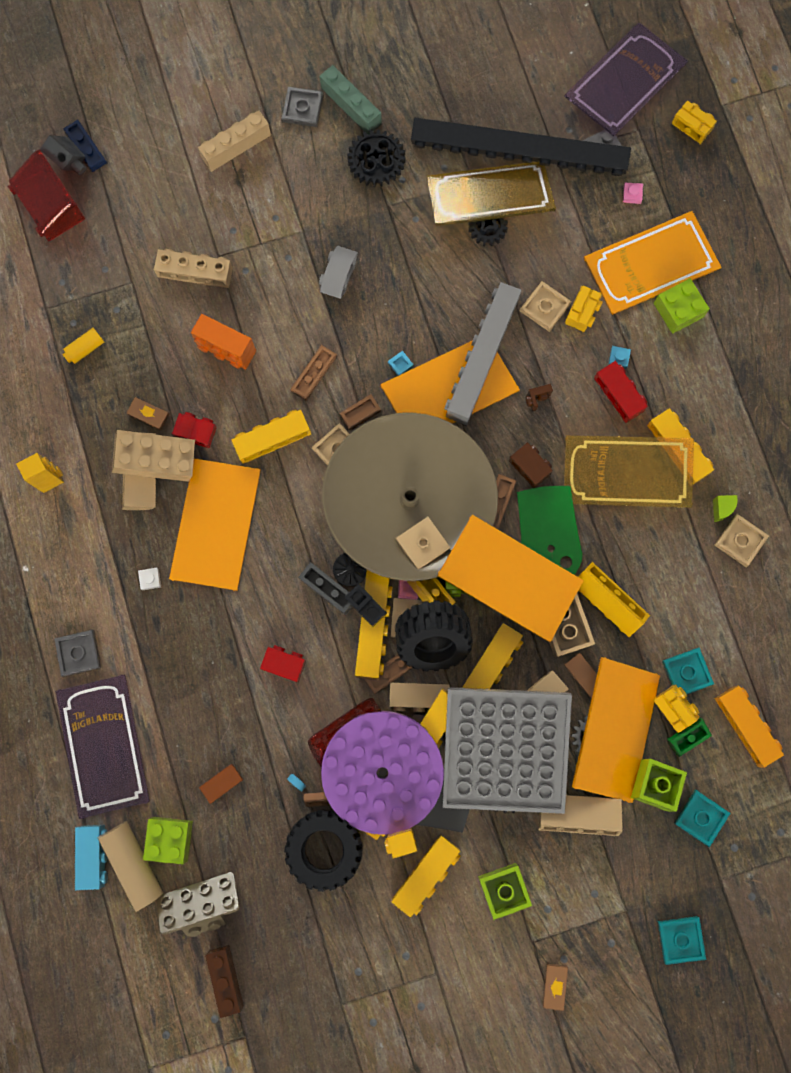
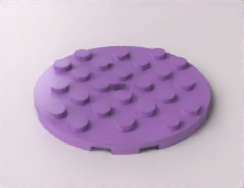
M391 711L368 712L353 718L342 726L332 737L326 748L321 769L322 785L326 798L341 819L348 821L349 825L358 830L380 835L406 830L422 821L435 806L441 793L444 777L440 750L428 731L414 719ZM381 767L388 770V775L384 778H380L377 775V770Z

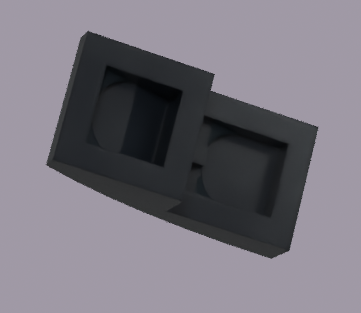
M360 584L355 586L345 596V599L372 627L387 614Z

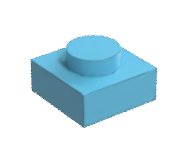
M612 346L608 365L616 361L618 365L621 364L624 369H627L631 349Z
M403 350L388 361V365L397 376L414 367V364Z

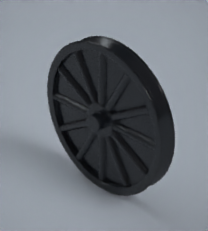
M346 553L341 554L335 560L333 574L340 584L353 587L363 582L366 578L367 569L352 560Z

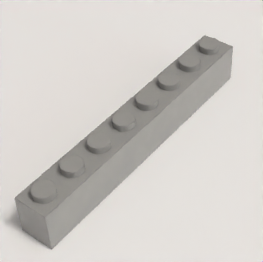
M502 282L498 288H494L491 296L493 302L492 304L488 303L485 314H487L486 319H481L478 327L480 333L479 335L475 334L471 344L474 346L473 350L468 351L465 358L467 364L465 367H461L458 375L460 381L454 384L451 391L454 394L452 400L448 399L444 410H447V418L465 425L468 424L520 298L521 289Z

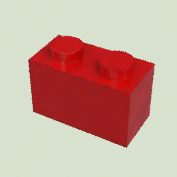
M276 645L273 648L268 647L260 669L299 683L306 664V660L302 659L303 655L293 651L290 655L284 652V648Z

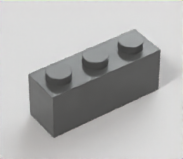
M310 562L298 578L346 616L352 608V605L345 599L349 592Z

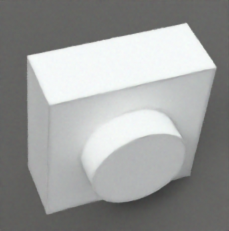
M159 568L138 571L141 590L161 587Z

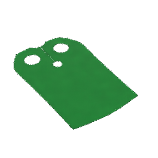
M543 486L517 492L521 544L562 567L560 565L561 558L564 556L570 557L572 559L571 567L563 569L575 575L580 567L583 556L575 519L571 486ZM549 545H553L555 547V550L552 553L548 551Z

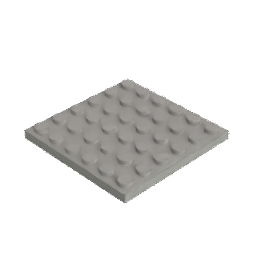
M448 687L443 808L565 814L572 694L565 692Z

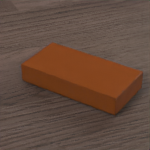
M230 764L199 788L211 804L244 779L235 766Z

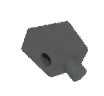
M48 136L40 150L61 169L75 171L78 175H82L86 171V166L82 163L85 155L69 137Z

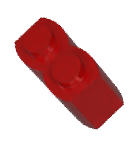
M189 412L179 413L172 432L173 437L193 439L196 445L210 448L217 428L213 424L214 421L205 417L202 420L197 419L194 414Z

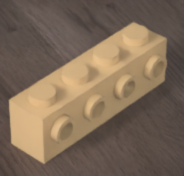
M259 110L255 113H250L245 119L234 123L227 130L219 132L214 138L204 141L198 147L201 158L212 172L271 136L269 124Z
M158 249L154 271L159 278L229 288L233 266L231 261L224 257L212 258L205 254L199 256L186 251L179 253L171 249Z

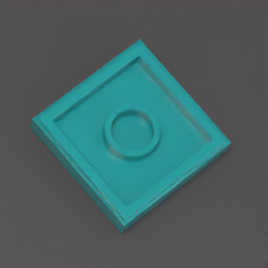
M700 647L662 661L671 686L676 684L678 688L682 687L686 694L714 685Z
M694 790L674 824L710 847L731 813L699 791Z
M698 916L658 921L665 965L706 960L700 918Z

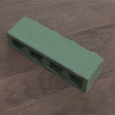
M334 65L330 66L319 76L321 89L368 135H370V130L375 131L382 125L381 112Z

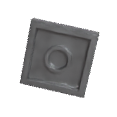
M288 87L282 122L317 127L323 92Z
M94 630L54 638L62 677L101 668Z

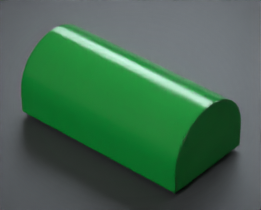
M699 718L694 724L683 731L669 737L667 742L674 753L680 757L711 737L712 734L704 720Z

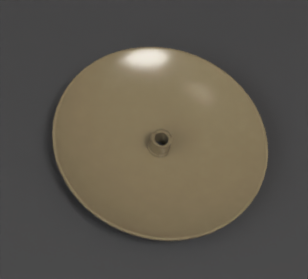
M395 413L381 416L361 425L337 447L325 472L322 502L326 522L333 537L352 560L365 569L386 578L402 581H422L438 577V572L441 570L471 515L478 517L491 526L494 525L498 506V490L495 475L488 458L479 445L459 427L446 420L427 414ZM412 495L415 499L408 501L405 499V496ZM426 517H429L451 549L424 567L417 569L396 541V538Z

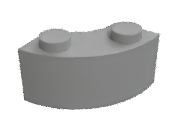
M337 246L334 251H330L325 274H321L319 279L321 293L342 298L346 293L349 279L355 269L358 252Z

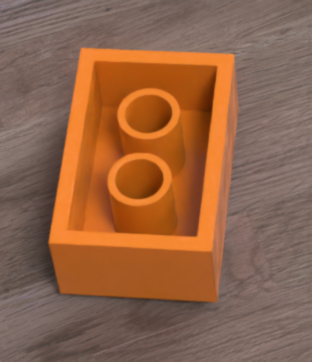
M204 314L200 315L191 331L198 349L205 353L208 351L213 353L221 361L224 359L229 361L237 369L241 367L246 370L256 353L252 338Z

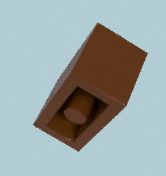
M528 442L511 455L509 462L532 488L537 487L553 471L550 462L547 459L543 460L539 455L538 449Z

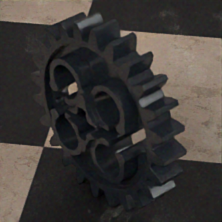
M380 129L377 130L376 134H374L373 130H370V135L363 132V138L358 135L357 141H352L353 147H349V153H347L348 166H350V172H354V178L359 177L360 183L366 180V186L372 182L373 187L377 183L383 187V182L389 185L390 179L396 181V175L401 176V170H404L403 163H406V157H404L405 150H403V144H399V138L394 139L393 133L387 136L386 130L383 134H380ZM382 147L388 149L390 166H384L387 163L385 150L380 149ZM365 150L369 151L366 153L368 167H373L372 169L365 168L363 151Z

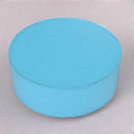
M294 774L287 778L301 792L306 788V785Z

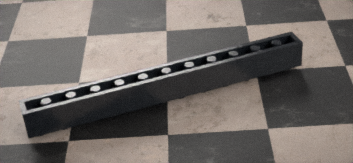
M415 117L411 134V142L417 148L428 146L437 151H442L443 149H449L452 153L463 151L468 152L472 156L485 154L488 158L499 156L507 161H514V159H520L523 163H532L534 161L539 162L543 166L556 164L559 168H568L570 166L575 167L579 171L591 169L593 172L600 174L604 173V171L612 172L611 174L614 176L626 174L631 154V147Z

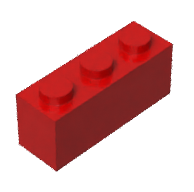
M614 361L596 373L594 379L625 423L646 410L648 407L647 400L638 393L635 383L628 379L626 371L621 364L618 365Z

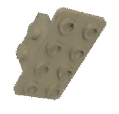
M232 872L162 894L156 899L159 927L163 935L182 929L187 937H196L202 932L217 930L227 924L225 915L236 912L240 908L235 876Z

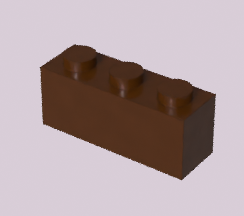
M226 945L209 950L205 957L219 1016L223 1018L240 1013L244 1005L230 946Z

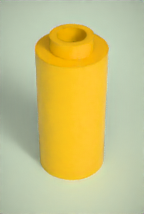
M91 328L63 348L65 353L62 355L69 363L73 362L76 364L105 342L97 331Z

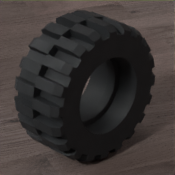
M433 600V602L429 603L425 601L420 605L415 604L411 609H406L395 624L398 656L406 665L412 666L413 669H422L427 672L429 670L434 672L440 669L447 670L451 666H457L460 661H464L472 650L473 639L469 617L464 610L455 604L451 605L450 602L444 601V603H441L440 601Z
M318 810L311 812L301 818L291 828L292 830L286 838L287 843L284 847V852L286 853L285 862L286 865H289L290 874L297 878L296 881L300 885L303 883L306 885V888L310 890L313 888L318 889L320 892L328 889L332 891L339 886L345 885L355 875L362 859L363 843L360 838L361 835L359 830L349 825V822L345 819H341L335 811ZM326 830L333 832L342 842V858L336 866L330 869H318L311 865L306 857V842L317 831Z

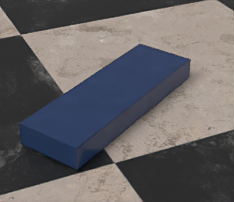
M79 120L63 128L70 140L85 155L84 161L92 172L107 164V161Z

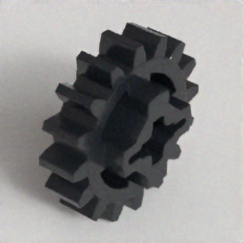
M484 206L483 211L477 209L476 213L493 211V206L490 207V210H487L486 206ZM500 212L471 216L468 224L470 226L468 232L472 233L471 238H477V244L482 241L483 246L486 243L493 246L494 241L499 244L500 238L504 239L505 233L508 230V220H504L505 214L500 215Z

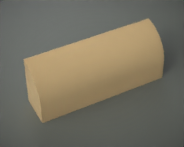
M123 474L122 510H149L155 508L156 478Z
M566 795L565 814L539 812L538 830L619 836L622 833V799Z
M127 821L97 837L135 912L146 907L163 894V890L148 861L143 860L144 853Z

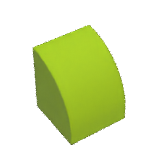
M737 495L717 496L713 499L714 522L721 521L734 512L738 502Z

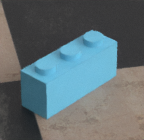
M105 825L75 827V890L101 889L107 883L108 873L105 871V863L108 858L97 838L107 832Z

